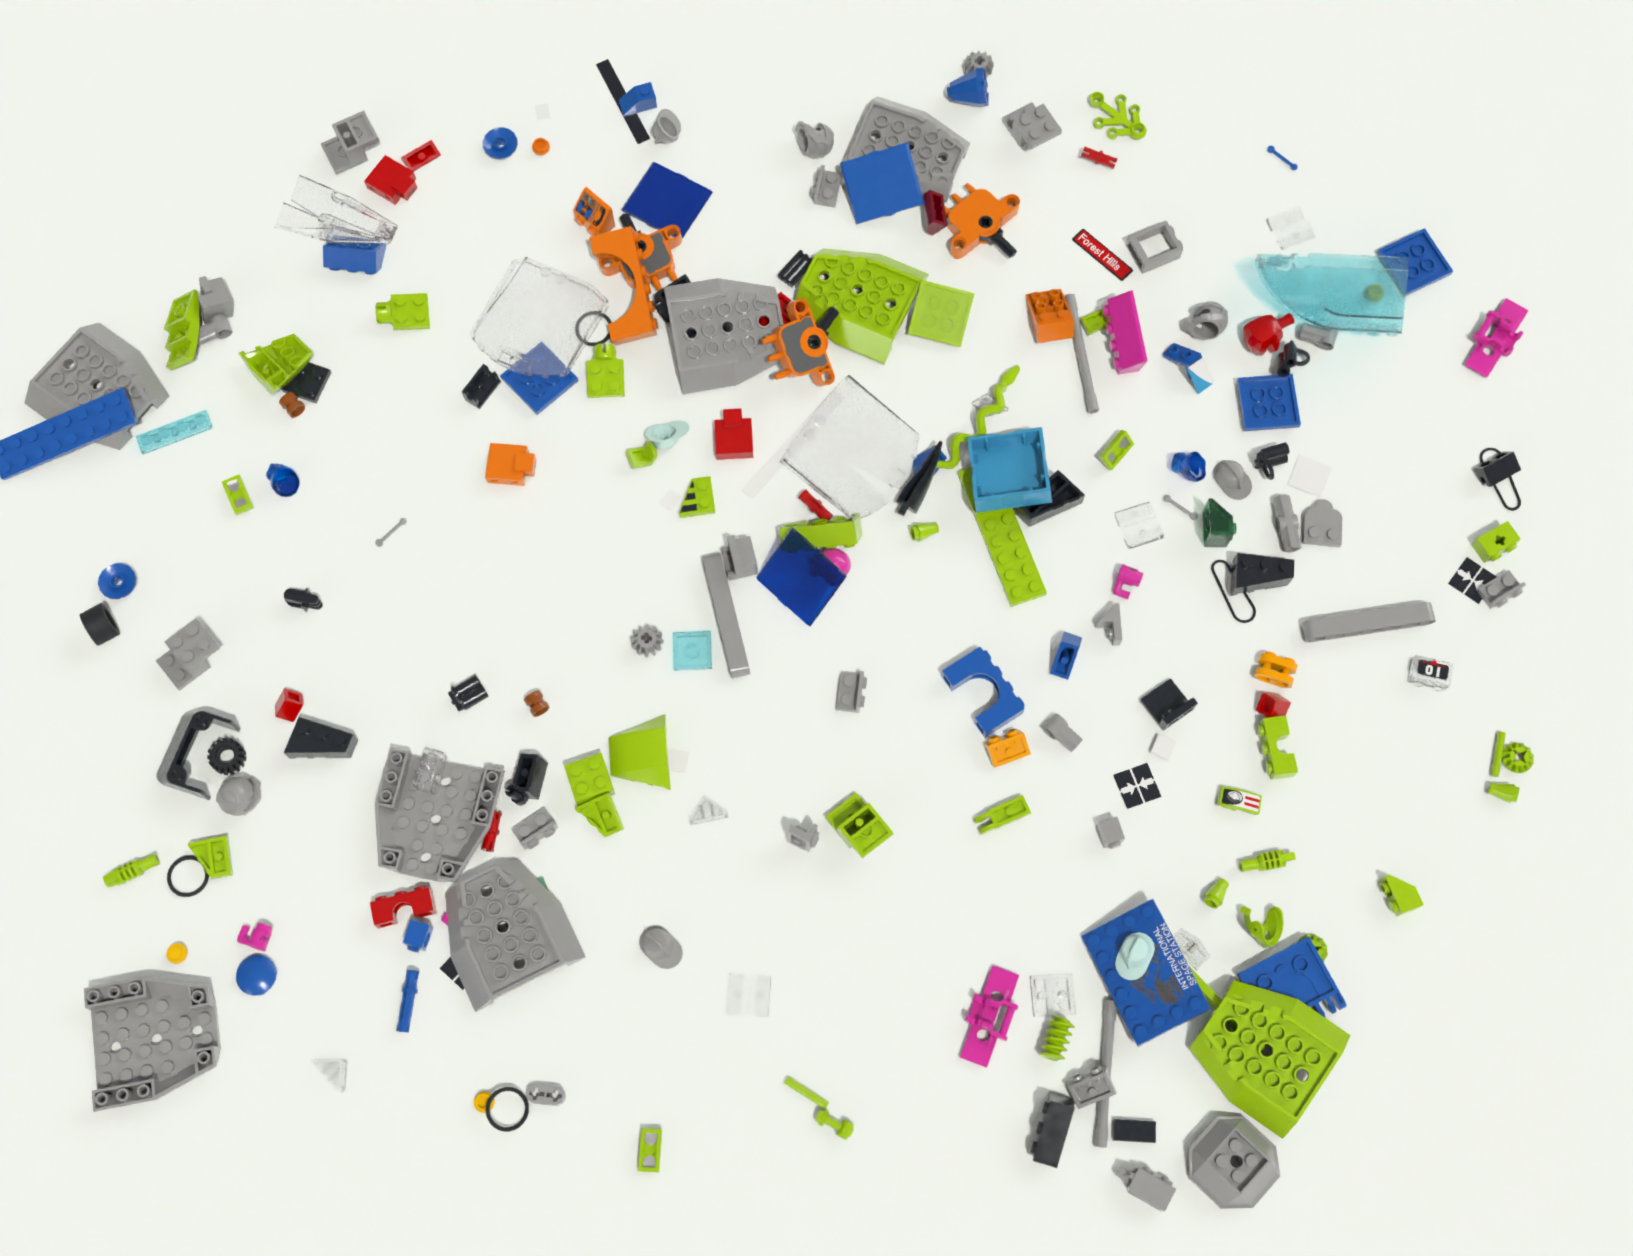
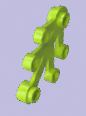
M1093 92L1090 96L1091 106L1101 108L1113 117L1095 118L1093 124L1095 129L1099 130L1109 125H1124L1126 128H1109L1107 137L1111 140L1116 139L1117 136L1130 135L1134 139L1145 137L1147 129L1140 122L1139 105L1133 104L1130 107L1129 114L1133 116V122L1127 119V97L1125 95L1119 94L1116 97L1115 103L1119 107L1118 112L1104 102V95L1101 92Z

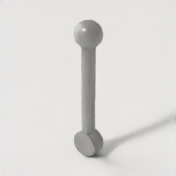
M1170 495L1164 496L1165 502H1170L1171 504H1173L1174 506L1188 514L1191 520H1196L1198 518L1197 513L1190 512L1189 510H1187L1186 508L1172 500Z
M401 518L399 523L381 539H377L375 544L378 547L383 546V542L401 525H405L407 520Z

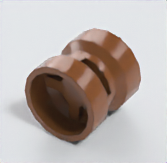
M293 392L286 393L279 400V404L283 409L287 410V414L291 418L298 417L305 410V405L298 401V397Z
M540 690L534 691L524 698L525 704L531 708L530 712L533 717L544 714L550 708L548 703L543 700V694Z

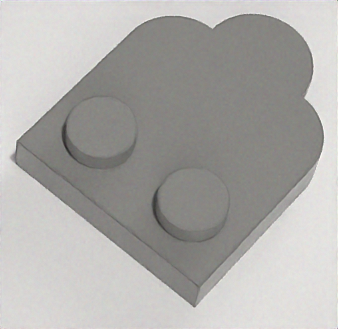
M1321 499L1316 502L1314 507L1308 508L1304 513L1302 544L1341 547L1343 517L1338 510L1333 509L1330 501Z

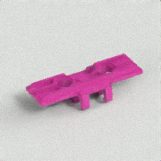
M1508 298L1504 300L1497 312L1489 310L1480 329L1472 336L1473 340L1478 342L1465 363V366L1488 378L1501 355L1507 357L1513 352L1514 344L1523 335V331L1515 332L1529 310ZM1491 323H1493L1492 326L1496 327V329L1489 338L1485 336V333ZM1489 348L1493 354L1490 356L1486 355L1483 349Z
M994 965L992 966L982 997L976 993L974 994L969 1015H966L965 1022L971 1024L960 1058L987 1068L997 1039L1007 1041L1008 1029L1014 1012L1019 1007L1010 1002L1019 978L1018 974ZM995 991L1000 992L1002 1001H994L991 999V994ZM1000 1006L1006 1007L1007 1010L998 1033L992 1029ZM978 1031H987L989 1034L988 1040L980 1041L977 1037Z

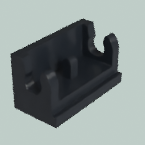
M483 364L462 390L465 401L480 409L501 383V380L495 371L492 373L488 366Z
M1503 451L1474 467L1473 470L1476 472L1482 485L1486 483L1488 487H1492L1521 471V467L1514 451Z

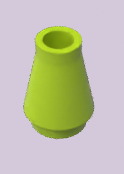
M936 522L914 523L913 526H910V535L913 541L917 540L919 542L933 534L939 533V527Z
M1490 783L1488 794L1508 803H1516L1520 787H1516L1515 784Z
M1219 878L1204 894V903L1213 909L1222 906L1229 883L1225 879Z

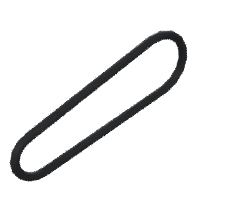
M1486 448L1480 453V462L1483 463V454L1486 451L1493 450L1498 454L1501 452L1496 448ZM1510 476L1509 479L1518 500L1517 507L1511 508L1507 506L1496 484L1493 487L1504 507L1514 511L1521 506V499L1512 476Z
M1224 560L1214 561L1211 565L1212 573L1233 617L1241 623L1251 622L1256 616V608L1246 592L1243 593L1253 608L1252 617L1249 620L1239 619L1235 615L1214 571V566L1216 563L1221 562L1227 566L1231 574L1232 569Z

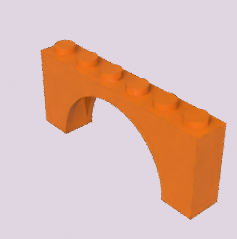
M629 226L589 237L592 253L597 259L612 258L619 260L630 267L635 278L636 292L631 307L620 319L608 324L611 342L614 345H620L656 336V329H659L657 319L653 316L655 311L654 303L649 298L651 288L645 279L648 275L646 267L642 265L644 256L642 249H639L638 242H640L638 231Z

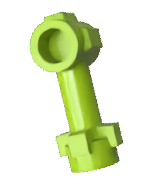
M820 1109L815 1119L818 1125L823 1126L825 1123L836 1129V1135L845 1140L851 1137L854 1131V1124L844 1119L840 1123L829 1117L828 1111Z

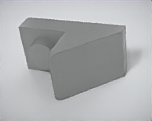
M1115 603L1096 625V628H1108V638L1112 639V646L1120 645L1123 640L1119 603Z

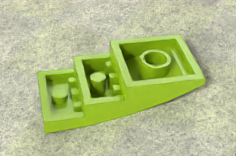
M195 289L173 300L164 326V330L169 333L165 349L170 351L166 365L170 370H174L194 360L199 335L198 291Z

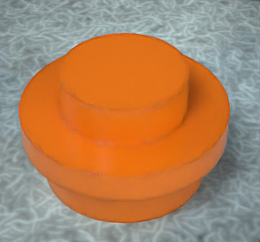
M537 138L532 144V150L537 155H545L550 149L549 142L544 138Z

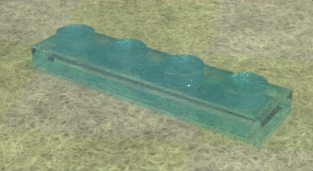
M203 410L135 437L140 451L144 455L214 427L208 411Z

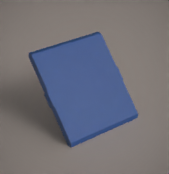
M908 143L881 151H873L868 153V155L840 163L856 224L884 216H892L897 212L924 204Z

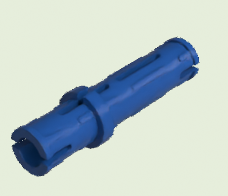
M406 970L404 988L401 990L403 994L396 1029L398 1032L409 1033L415 994L418 993L416 988L420 971Z

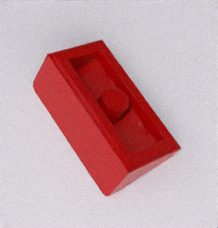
M430 140L402 156L401 160L407 168L415 171L441 156L434 142Z

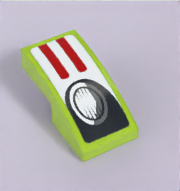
M1221 786L1217 806L1232 811L1240 810L1252 815H1259L1262 795Z

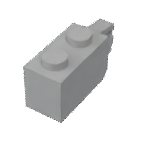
M1123 1163L1120 1164L1115 1175L1127 1184L1128 1193L1155 1209L1165 1212L1176 1191V1188L1172 1186L1173 1182L1164 1177H1161V1179L1153 1175L1154 1172L1145 1166L1142 1169L1140 1167L1135 1169Z

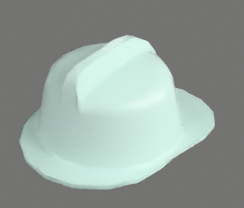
M681 420L656 424L646 429L645 436L652 441L656 449L666 450L672 448L678 442V438L686 435L690 426L687 422Z
M1140 932L1133 933L1124 940L1115 961L1116 970L1124 979L1136 980L1146 972L1155 951L1154 942L1148 935Z

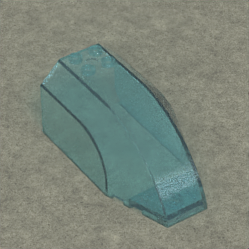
M1292 253L1291 256L1257 254L1255 267L1269 293L1287 311L1305 322L1331 330L1367 332V335L1373 336L1379 333H1386L1387 336L1392 337L1402 334L1409 257L1308 253V257H1298V253Z

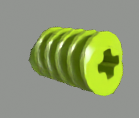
M1051 1015V1018L1055 1021H1049L1048 1024L1053 1029L1046 1030L1049 1036L1044 1037V1041L1047 1044L1041 1046V1049L1045 1052H1041L1039 1055L1052 1061L1065 1060L1061 1052H1067L1068 1050L1063 1044H1070V1041L1065 1037L1073 1035L1068 1031V1028H1075V1026L1065 1018Z

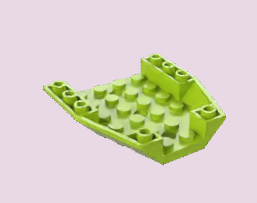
M823 248L815 254L800 283L795 300L802 298L808 302L815 323L820 322L830 307L836 308L839 314L827 329L829 333L827 337L836 345L885 365L892 351V343L919 291L921 280L926 281L929 274L882 254ZM828 274L829 278L822 280L820 275ZM859 287L863 291L856 294L853 292V289ZM889 301L895 302L896 306L890 308L886 305V303Z
M1233 980L1223 995L1222 1001L1202 1031H1199L1189 1049L1229 1102L1283 1139L1297 1124L1336 1065L1351 1035L1299 999ZM1230 1019L1234 1020L1237 1024V1028L1233 1032H1229L1225 1028V1023ZM1264 1044H1268L1272 1048L1271 1055L1267 1057L1261 1053V1047ZM1299 1069L1306 1070L1308 1076L1305 1081L1297 1079L1296 1073Z

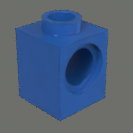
M410 920L402 943L408 946L407 949L416 953L419 950L426 951L433 927L422 922Z

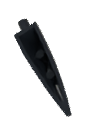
M942 441L938 442L923 465L904 486L896 500L901 505L897 512L901 516H904L907 510L917 514L933 479L942 448Z

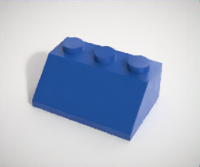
M333 236L323 245V267H328L330 270L346 269L352 273L363 271L369 275L376 274L382 268L387 242Z

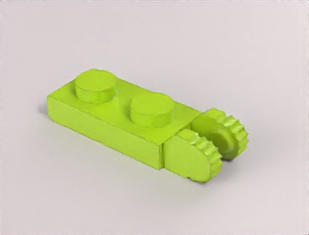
M1021 795L987 810L986 813L973 820L977 824L990 818L992 824L984 826L979 830L980 834H985L1030 815L1031 811L1024 796Z

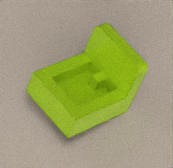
M647 441L644 447L628 449L625 453L632 469L652 466L658 456L652 441Z

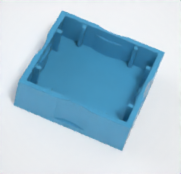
M1042 427L1016 430L1006 434L967 437L976 513L1052 503Z

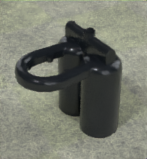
M1292 340L1286 343L1284 351L1280 352L1277 356V374L1281 377H1286L1290 374V368L1295 365H1306L1310 361L1309 353L1297 348ZM1297 353L1305 355L1306 360L1302 362L1297 361Z
M1284 442L1261 449L1254 460L1255 469L1261 468L1267 479L1273 480V467L1288 463L1287 455L1290 453L1288 444Z
M476 674L455 687L452 685L450 687L451 691L448 692L452 700L451 703L456 706L459 712L467 710L489 697Z

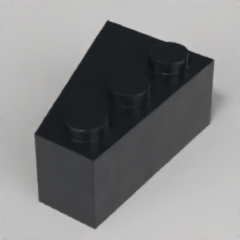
M1057 470L1049 477L1052 503L1018 507L1017 515L1031 527L1082 504L1085 494L1064 474Z
M1237 553L1232 560L1231 596L1244 592L1250 593L1255 590H1266L1289 585L1294 578L1295 560Z
M298 717L284 754L289 759L314 757L351 758L358 739L351 733Z
M1049 1091L1048 1099L1044 1101L1041 1112L1043 1113L1042 1121L1038 1122L1036 1128L1038 1137L1036 1141L1032 1142L1030 1153L1033 1154V1161L1054 1168L1058 1167L1075 1109L1073 1098Z

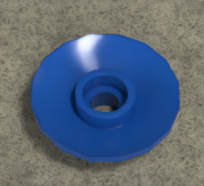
M504 127L490 130L483 139V149L486 154L496 159L511 156L518 146V139L515 133Z
M115 563L109 565L101 572L98 578V587L105 597L121 599L133 591L137 578L130 566L123 563ZM122 581L121 585L117 586V583Z

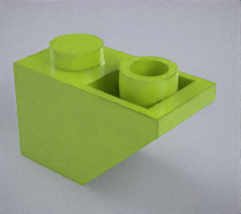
M1386 875L1380 879V888L1387 895L1389 908L1395 913L1396 917L1419 909L1424 905L1414 885L1391 875Z

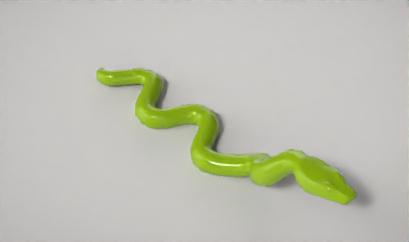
M1018 365L1007 370L1001 377L1000 383L993 388L995 404L984 406L978 410L976 414L977 433L975 435L966 433L956 434L951 439L950 444L951 460H938L936 468H955L960 462V443L962 441L968 443L967 437L986 435L985 417L990 414L1003 412L1005 408L1003 393L1006 391L1007 386L1014 383L1020 371Z

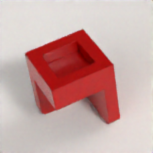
M284 688L275 703V717L294 722L303 707L302 693Z
M1263 692L1255 710L1267 718L1285 716L1291 702L1277 693Z

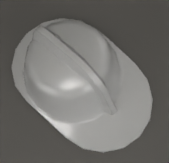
M662 109L652 126V131L656 137L655 142L669 143L678 139L681 123L678 117L669 109Z
M1225 460L1219 462L1214 467L1213 478L1227 496L1235 500H1242L1251 493L1252 482L1241 464L1233 460Z
M651 926L644 930L640 936V949L655 965L663 969H670L680 963L683 956L682 946L666 929L661 926Z

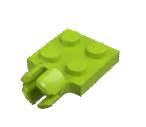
M427 293L390 294L391 298L388 302H377L375 304L376 321L378 324L389 323L393 326V330L430 329Z
M602 343L595 345L593 360L586 361L588 398L625 396L624 360L616 358V349L613 344L605 343L606 352H604Z

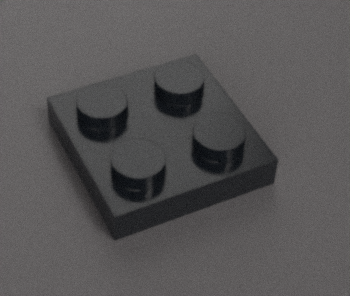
M308 362L302 371L281 390L284 393L293 392L298 398L317 404L332 372L328 368Z

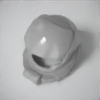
M803 121L797 122L795 127L796 140L803 154L810 158H824V156L831 152L834 145V132L830 127L818 123L814 129Z
M1214 301L1202 303L1194 309V318L1188 320L1185 329L1196 339H1215L1224 332L1228 325V311L1221 304ZM1200 323L1203 328L1196 327V325Z
M253 776L249 778L232 777L220 786L216 795V802L221 810L227 814L245 816L256 807L262 798L261 782Z

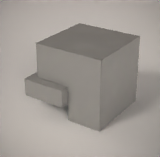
M206 276L199 277L201 296H198V299L202 306V310L199 311L204 324L209 323L211 318L216 315L222 314L226 318L232 317V300L222 277L207 280Z
M735 535L727 536L728 547L721 548L728 580L757 575L758 567L751 537L735 539Z

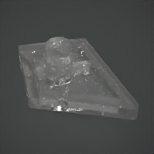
M986 393L971 404L978 412L984 406L995 404V398ZM1005 406L1003 412L1000 413L1008 412L1009 408Z

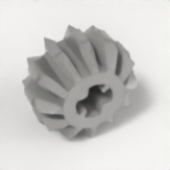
M979 50L977 53L972 51L970 56L966 57L964 63L966 74L977 68H984L986 77L992 74L994 67L991 55H987L986 51L980 53Z
M649 624L646 625V629L639 626L640 632H633L635 637L631 638L633 650H638V655L644 653L645 657H648L651 652L655 656V650L661 651L660 645L664 643V640L661 638L662 632H657L656 626L650 629ZM647 638H650L649 643H645Z

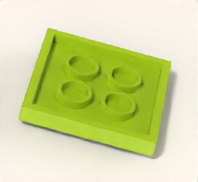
M921 280L908 334L961 347L975 293Z

